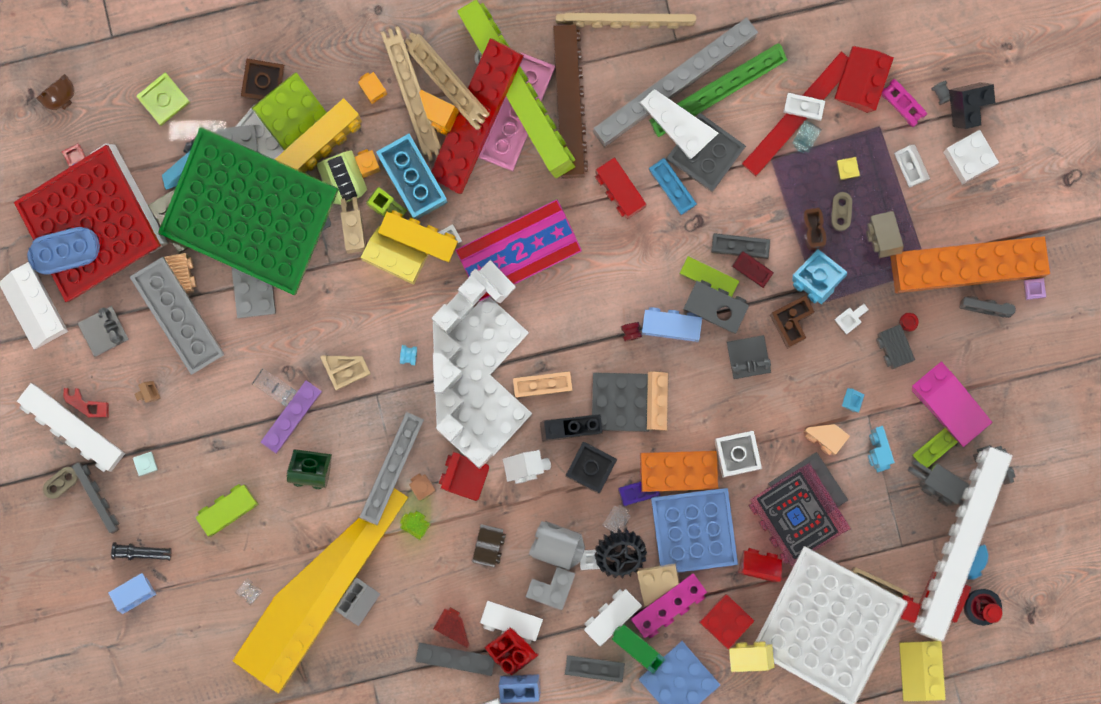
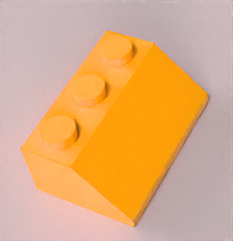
M420 90V98L427 119L432 122L431 126L437 132L447 136L448 132L452 129L459 110L454 105Z

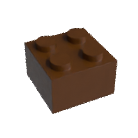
M246 58L241 98L262 100L282 83L285 65Z

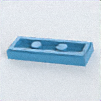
M665 158L649 168V171L680 215H683L697 205Z

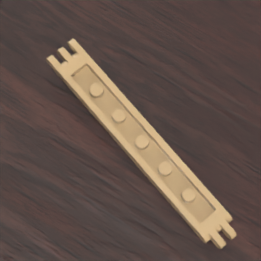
M565 13L557 14L556 22L565 25L576 24V28H582L584 25H592L593 28H602L603 25H611V28H621L622 25H629L630 28L648 26L655 29L660 28V26H667V28L676 29L679 26H693L696 22V16L694 14Z
M399 26L395 27L397 35L393 34L392 29L388 30L390 37L387 38L384 31L381 32L423 155H428L429 161H433L431 153L435 152L437 158L441 146L435 129L431 126L432 122L427 119L419 94L421 89Z
M411 32L409 37L412 40L407 38L405 41L408 45L407 51L469 123L479 130L481 125L478 122L483 124L485 121L483 116L487 118L489 112L421 35Z

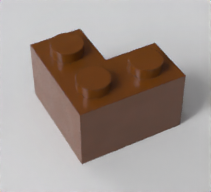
M806 295L770 314L787 349L806 339L799 321L814 314V310Z

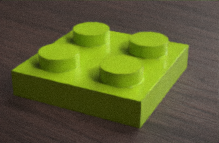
M166 72L136 96L160 126L190 103Z

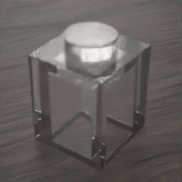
M614 505L602 526L614 533H617L618 528L622 531L631 517L628 514L629 510L622 505L618 507Z

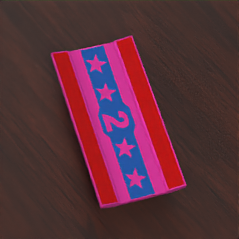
M557 199L455 251L468 277L471 276L470 273L474 269L480 271L491 260L515 285L582 252V249ZM486 291L479 299V302L491 297V295Z

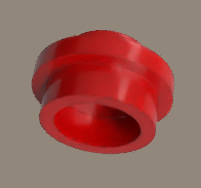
M905 313L901 316L899 324H901L904 331L911 332L918 327L919 320L915 314Z
M988 604L984 607L983 617L987 622L997 623L1001 620L1003 612L1000 606Z

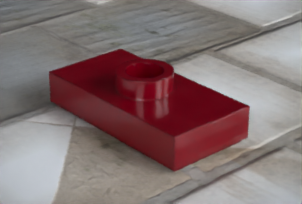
M744 251L740 253L731 266L762 288L765 287L774 274L773 271Z

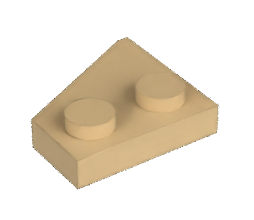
M320 356L336 391L371 375L363 356Z
M676 563L637 570L644 607H647L679 584Z

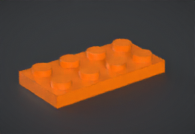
M717 451L640 453L641 492L718 489Z

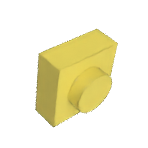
M856 157L837 160L840 180L860 176Z

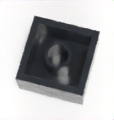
M583 441L565 477L600 494L617 459Z

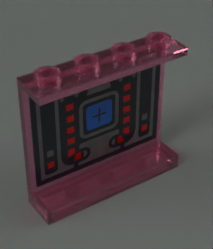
M807 463L749 500L751 503L748 505L754 515L758 514L761 521H759V524L764 531L768 530L772 536L769 540L775 548L778 547L782 552L780 557L785 565L789 563L790 566H793L804 547L815 551L851 529L810 463Z

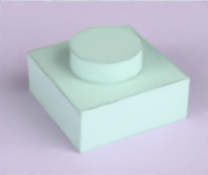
M152 452L133 458L139 476L158 470Z

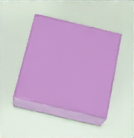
M1044 278L1024 280L1026 300L1046 297Z

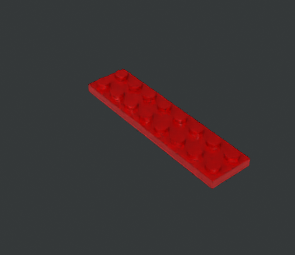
M489 39L468 87V90L489 112L487 118L483 116L485 119L483 124L478 122L481 127L477 130L459 111L431 170L437 182L458 194H462L524 57L523 54L495 39Z

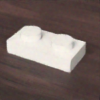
M788 93L783 113L821 121L825 101Z

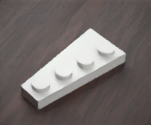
M655 89L639 102L689 159H692L718 134L714 129Z

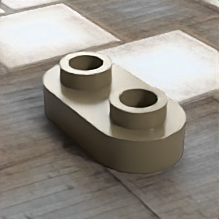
M840 192L835 195L832 201L831 225L837 231H844L851 224L852 198L848 193ZM839 200H844L845 205L840 206ZM837 219H843L844 224L839 225Z
M64 467L46 481L43 486L45 496L51 499L59 498L74 486L79 479L74 469ZM70 473L72 474V479L68 481L66 475ZM52 486L57 487V491L55 493H52L51 491Z

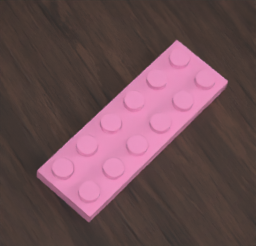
M523 54L524 57L520 66L529 79L526 83L530 82L538 94L536 99L539 98L542 102L556 66ZM507 97L503 101L478 158L514 171L528 133Z

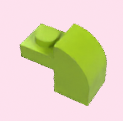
M379 187L376 188L366 202L371 209L385 217L386 212L391 213L392 210L403 214V217L407 211L394 201L393 197Z

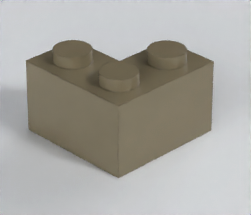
M894 211L871 216L870 223L867 224L868 231H866L868 242L872 243L874 252H878L879 258L901 254L903 243Z

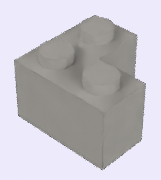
M557 567L551 585L532 579L526 597L562 610L575 573Z

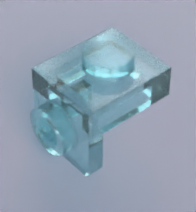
M805 120L792 142L795 145L794 147L801 152H809L822 129Z

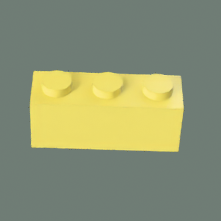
M378 226L361 256L362 261L414 285L428 254L380 235L378 233L380 226Z
M941 641L899 643L903 701L946 700Z

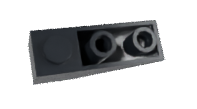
M600 414L540 422L542 442L603 434Z

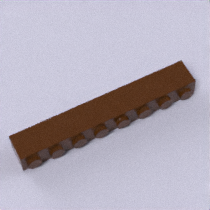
M576 24L553 26L559 133L566 142L564 148L567 146L575 158V161H573L575 168L561 177L562 179L584 178V172H588V161H584L583 153H587V143L583 142L582 135H586V125L582 123L581 116H585V107L580 102V97H584L583 86L579 84V79H583L582 67L578 66V60H582L581 49H577V42L581 41L580 30H576Z

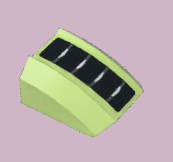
M352 150L322 160L316 164L323 182L339 188L333 204L341 205V199H345L346 202L352 201L353 197H362L367 191Z

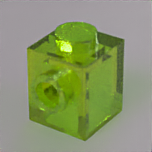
M417 510L415 513L411 511L409 514L405 513L399 522L402 524L401 529L419 540L423 538L431 524L425 521L426 516Z

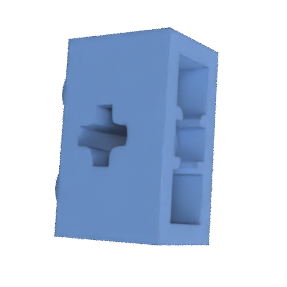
M539 674L501 676L499 682L500 703L539 702L541 694Z

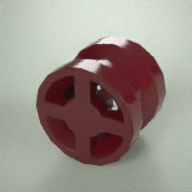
M639 322L621 326V330L624 332V342L642 338V333L638 329L640 327Z

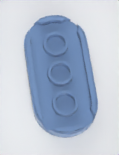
M75 227L36 238L28 249L27 258L32 268L38 273L54 274L90 264L96 259L100 244L98 237L92 230L85 227Z

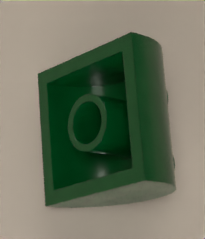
M294 449L287 470V483H293L297 487L307 485L312 486L314 489L326 488L329 480L332 454Z

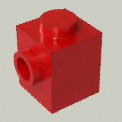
M902 595L901 599L907 601L908 604L900 619L916 623L921 604L913 602L914 598Z

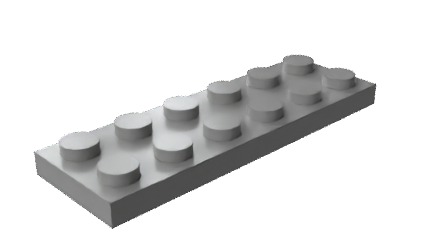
M164 257L159 258L130 276V279L191 375L224 356L221 347Z

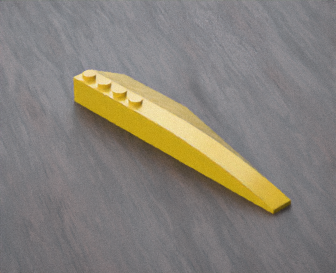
M394 488L378 525L358 518L274 596L232 661L275 692L281 693L335 611L334 608L358 576L409 497Z

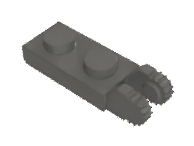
M975 296L964 297L960 301L959 306L963 310L1009 318L1016 313L1015 306L1010 303L999 305L993 300L980 301Z

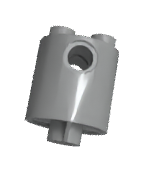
M541 521L529 555L535 559L570 570L582 559L585 550L582 534L547 521Z

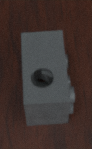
M696 281L683 310L694 313L698 317H702V319L736 334L749 307L746 304L747 300L736 296V298L728 296L729 292L720 288L718 290L711 288L712 284L706 281ZM726 306L731 311V317L723 321L717 317V310L719 311Z

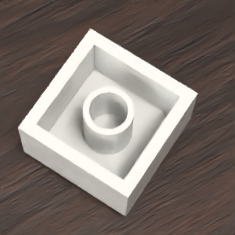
M980 130L951 145L943 152L962 185L992 169L999 163Z
M754 431L714 440L722 478L762 469Z

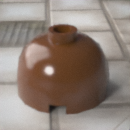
M64 74L36 98L47 109L57 110L62 107L65 110L72 104L71 99L74 96V86L71 80Z

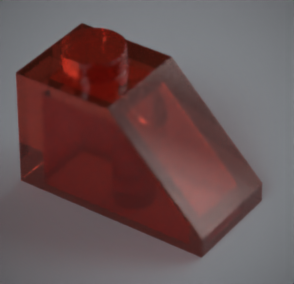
M451 607L449 610L444 608L433 629L468 648L470 644L463 619L459 616L460 612Z

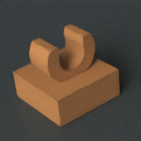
M154 381L139 384L140 391L134 394L137 401L142 399L145 400V403L161 399Z

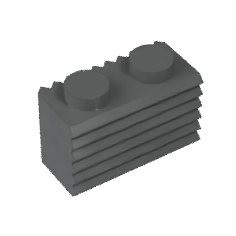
M901 324L877 334L879 338H876L879 348H883L886 356L883 357L887 367L891 366L893 370L915 360Z

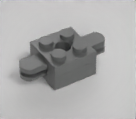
M913 460L912 465L925 473V475L912 467H909L908 471L921 480L919 485L923 487L921 490L929 496H937L939 498L937 501L946 507L948 505H963L964 501L961 498L966 487L970 486L968 483L939 464L931 465L928 469L921 463Z

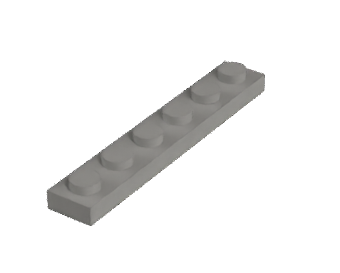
M406 412L359 518L378 525L424 419Z

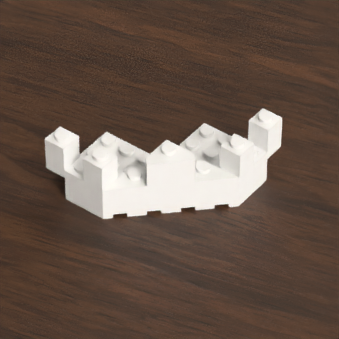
M471 275L458 289L459 293L447 305L444 304L432 317L434 393L436 396L437 431L481 469L532 415L523 404L491 376L529 332L491 297L480 301L473 307L486 293V288Z

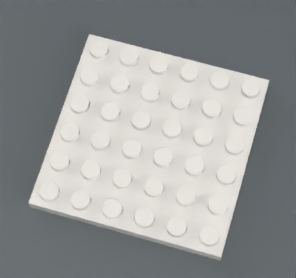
M804 547L755 642L765 641V644H772L774 663L846 704H856L908 602L808 547Z

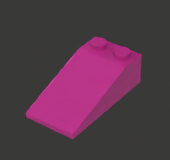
M942 361L912 385V392L963 448L993 423Z

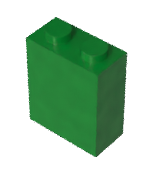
M623 624L622 627H617L613 632L612 640L652 674L666 660L626 625Z

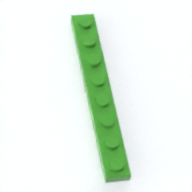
M777 43L678 102L677 105L693 116L699 114L786 62L787 58L782 46ZM654 118L649 120L657 137L666 133Z

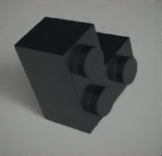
M980 82L949 90L953 127L969 129L982 125L980 107L996 103L994 84Z

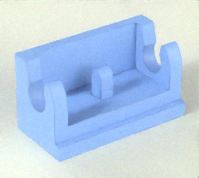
M143 573L108 592L117 611L122 614L157 595Z

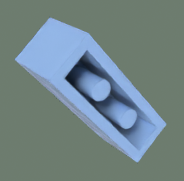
M649 307V310L644 312L642 335L699 342L702 317H698V315L687 312V315H681L676 310H668V313L660 312L659 308Z

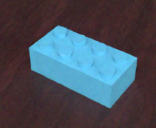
M410 134L376 151L379 160L413 219L418 220L448 203Z

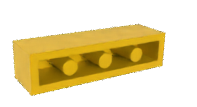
M397 211L386 212L378 231L380 235L450 263L458 241L455 240L456 236L447 232L442 235L437 232V228L427 225V228L420 225V221L411 217L409 220L402 218L403 214Z

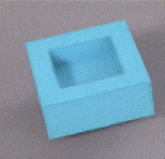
M847 388L842 407L859 413L864 394Z

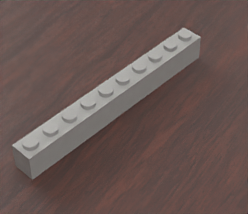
M746 17L594 127L593 133L601 144L606 147L650 115L639 102L653 89L671 100L755 39L758 34L757 30Z

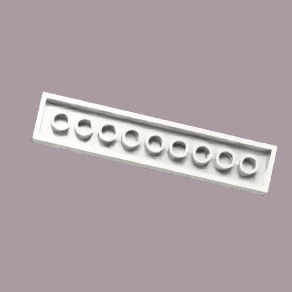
M992 447L983 449V451L978 453L976 462H978L976 470L973 469L970 474V487H966L962 496L965 499L964 503L958 507L955 515L958 519L956 524H952L948 535L951 537L949 542H945L942 554L944 556L942 561H938L935 572L937 574L934 580L931 579L928 586L930 593L928 598L925 597L922 602L921 609H923L921 617H917L914 627H916L915 632L937 641L944 640L1013 455Z

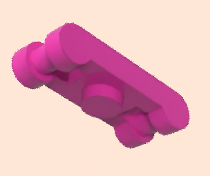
M893 79L889 83L890 85L883 89L881 95L906 119L911 127H914L918 124L917 121L920 118H924L927 115V112L897 80ZM894 91L899 93L896 97L892 95ZM912 108L916 111L913 115L908 112Z

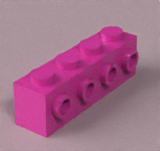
M692 573L630 620L644 638L648 636L651 639L659 633L657 630L662 625L667 627L674 622L673 617L678 613L682 616L690 610L688 606L693 602L698 604L706 598L704 594L707 591L694 573Z

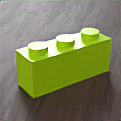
M236 485L230 490L231 493L226 497L222 495L214 500L215 504L210 508L206 506L198 511L199 515L195 518L208 537H212L259 505L246 485Z

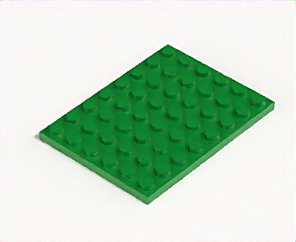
M200 127L158 233L287 293L296 295L339 188Z

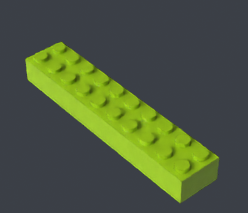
M474 0L457 10L482 55L490 38L510 47L484 3L480 4L478 0ZM519 66L506 97L548 170L557 179L575 168L573 163L575 158L567 146L564 148L566 142L558 130L554 131L557 128L548 114L545 115L548 111L540 99H536L538 97L537 92L530 82L526 83L529 79L521 66Z

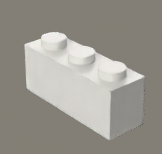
M619 589L612 596L614 600L609 605L605 603L598 610L600 614L596 618L592 616L584 623L586 626L585 632L599 646L606 642L616 628L621 627L642 606L626 589L623 592Z
M487 601L480 623L484 624V629L493 632L496 628L504 633L511 627L527 643L531 644V641L536 642L543 619Z

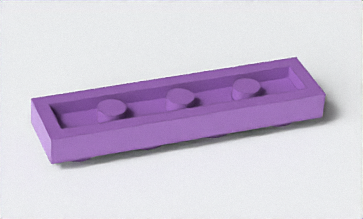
M306 380L264 436L261 443L277 454L322 391Z

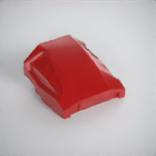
M511 627L485 646V649L495 663L500 665L502 670L511 676L539 656Z

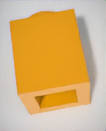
M374 72L371 74L366 73L360 77L359 87L371 105L387 95L386 89Z

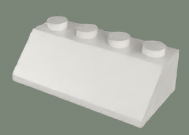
M29 262L14 269L0 281V287L34 350L68 332L36 270L32 268Z

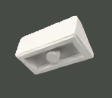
M909 145L894 153L909 188L930 179L915 145Z

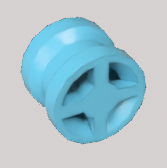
M402 345L400 364L410 363L415 366L418 347L408 348L406 345Z

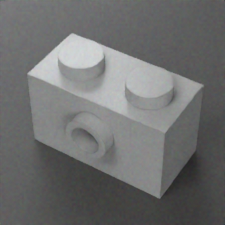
M356 577L334 610L359 626L380 596V593Z

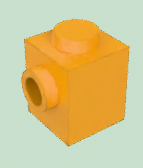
M366 149L357 153L358 156H355L363 178L381 172L373 150L368 151Z

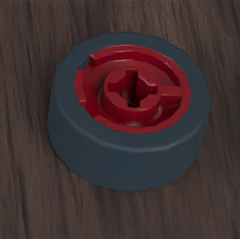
M977 589L969 593L964 604V613L968 620L981 626L993 624L984 619L983 611L980 610V604H997L1002 609V602L999 596L988 589Z

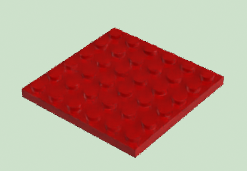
M104 145L14 202L33 241L38 237L75 227L88 228L98 237L100 248L93 262L88 265L51 274L65 302L72 301L161 246L109 145Z

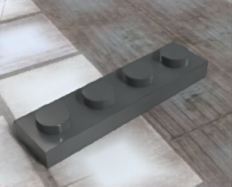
M80 462L74 464L72 468L108 532L115 533L119 530L117 526L119 521L114 514H110L108 510L110 505L105 498H101L99 491H101L96 481L92 482L88 466Z
M419 642L415 662L492 676L495 661L489 655Z

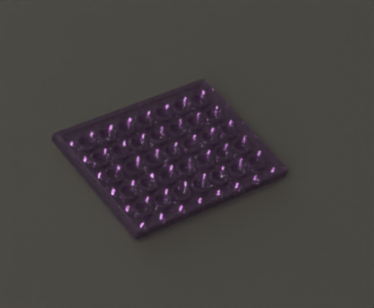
M880 126L771 160L804 262L817 250L809 251L806 247V231L802 225V215L806 209L820 208L823 214L822 227L826 232L827 240L823 249L819 250L847 271V276L834 288V292L824 303L894 281L890 256L879 258L878 252H874L872 243L867 240V224L870 223L871 216L894 211L903 243L902 251L921 250ZM856 157L860 176L840 180L837 160ZM840 192L848 193L852 198L851 224L844 231H837L831 225L832 201L835 195ZM839 200V205L844 206L845 201ZM837 219L839 225L844 224L843 219Z

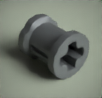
M946 80L931 88L939 98V105L950 101Z

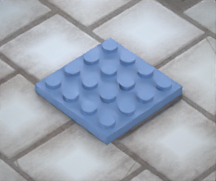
M728 488L651 498L660 566L676 563L677 572L738 565Z

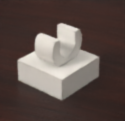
M584 550L580 561L581 570L600 569L596 564L595 550Z

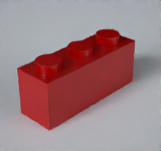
M615 157L596 169V176H594L600 186H605L607 197L611 202L615 201L618 206L616 210L621 217L625 216L626 219H629L646 207V202Z

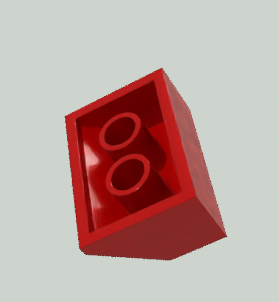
M852 46L834 99L866 113L876 111L894 57L877 50Z

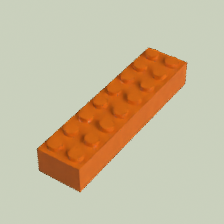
M1045 236L902 251L901 254L890 256L895 293L1042 278L1050 274Z

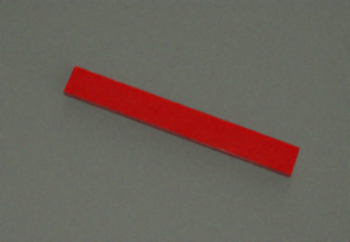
M841 51L802 96L824 100L840 82L848 56ZM786 113L745 159L742 165L754 176H757L808 118Z

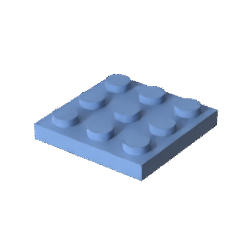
M683 641L664 656L666 660L654 674L648 670L639 678V681L659 704H700L720 686L718 681Z

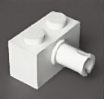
M539 450L503 459L507 482L515 480V484L537 479V475L551 468L550 460L548 458L541 459Z

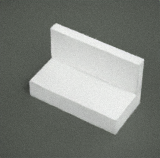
M491 260L480 271L474 269L470 273L498 303H501L516 288Z

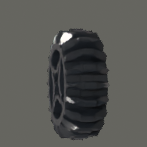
M618 528L617 533L610 531L609 536L604 534V540H599L594 556L597 566L608 577L613 575L616 579L620 575L623 579L626 574L631 577V572L637 573L638 568H643L642 562H646L647 555L646 545L642 538L636 535L634 531L629 533L625 529L624 532H621ZM627 545L632 546L635 550H631Z

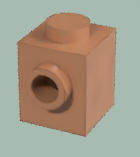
M419 473L410 479L412 483L409 486L420 502L436 492L426 474L421 475Z

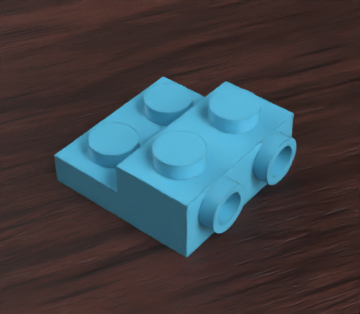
M818 249L793 274L792 282H794L793 286L798 291L804 290L813 303L818 301L822 305L834 292V288L847 276V271Z
M876 427L871 430L869 435L872 446L875 445L876 448L869 451L868 460L877 472L890 469V464L895 462L884 427Z

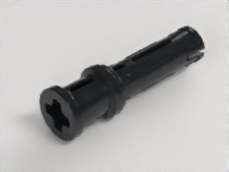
M113 542L111 559L126 558L128 561H131L134 558L170 561L171 555H163V553H172V549L135 547L133 543L118 545L116 542Z

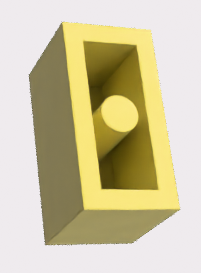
M765 641L754 642V645H747V642L735 643L734 647L729 648L731 672L768 671L774 668L772 644H765Z

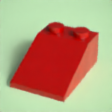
M752 548L742 552L738 574L771 582H781L782 559H778L777 554L767 552L765 556L759 554L760 550Z

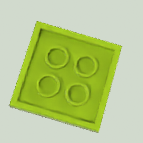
M293 73L252 107V110L283 150L287 149L327 113L297 73Z

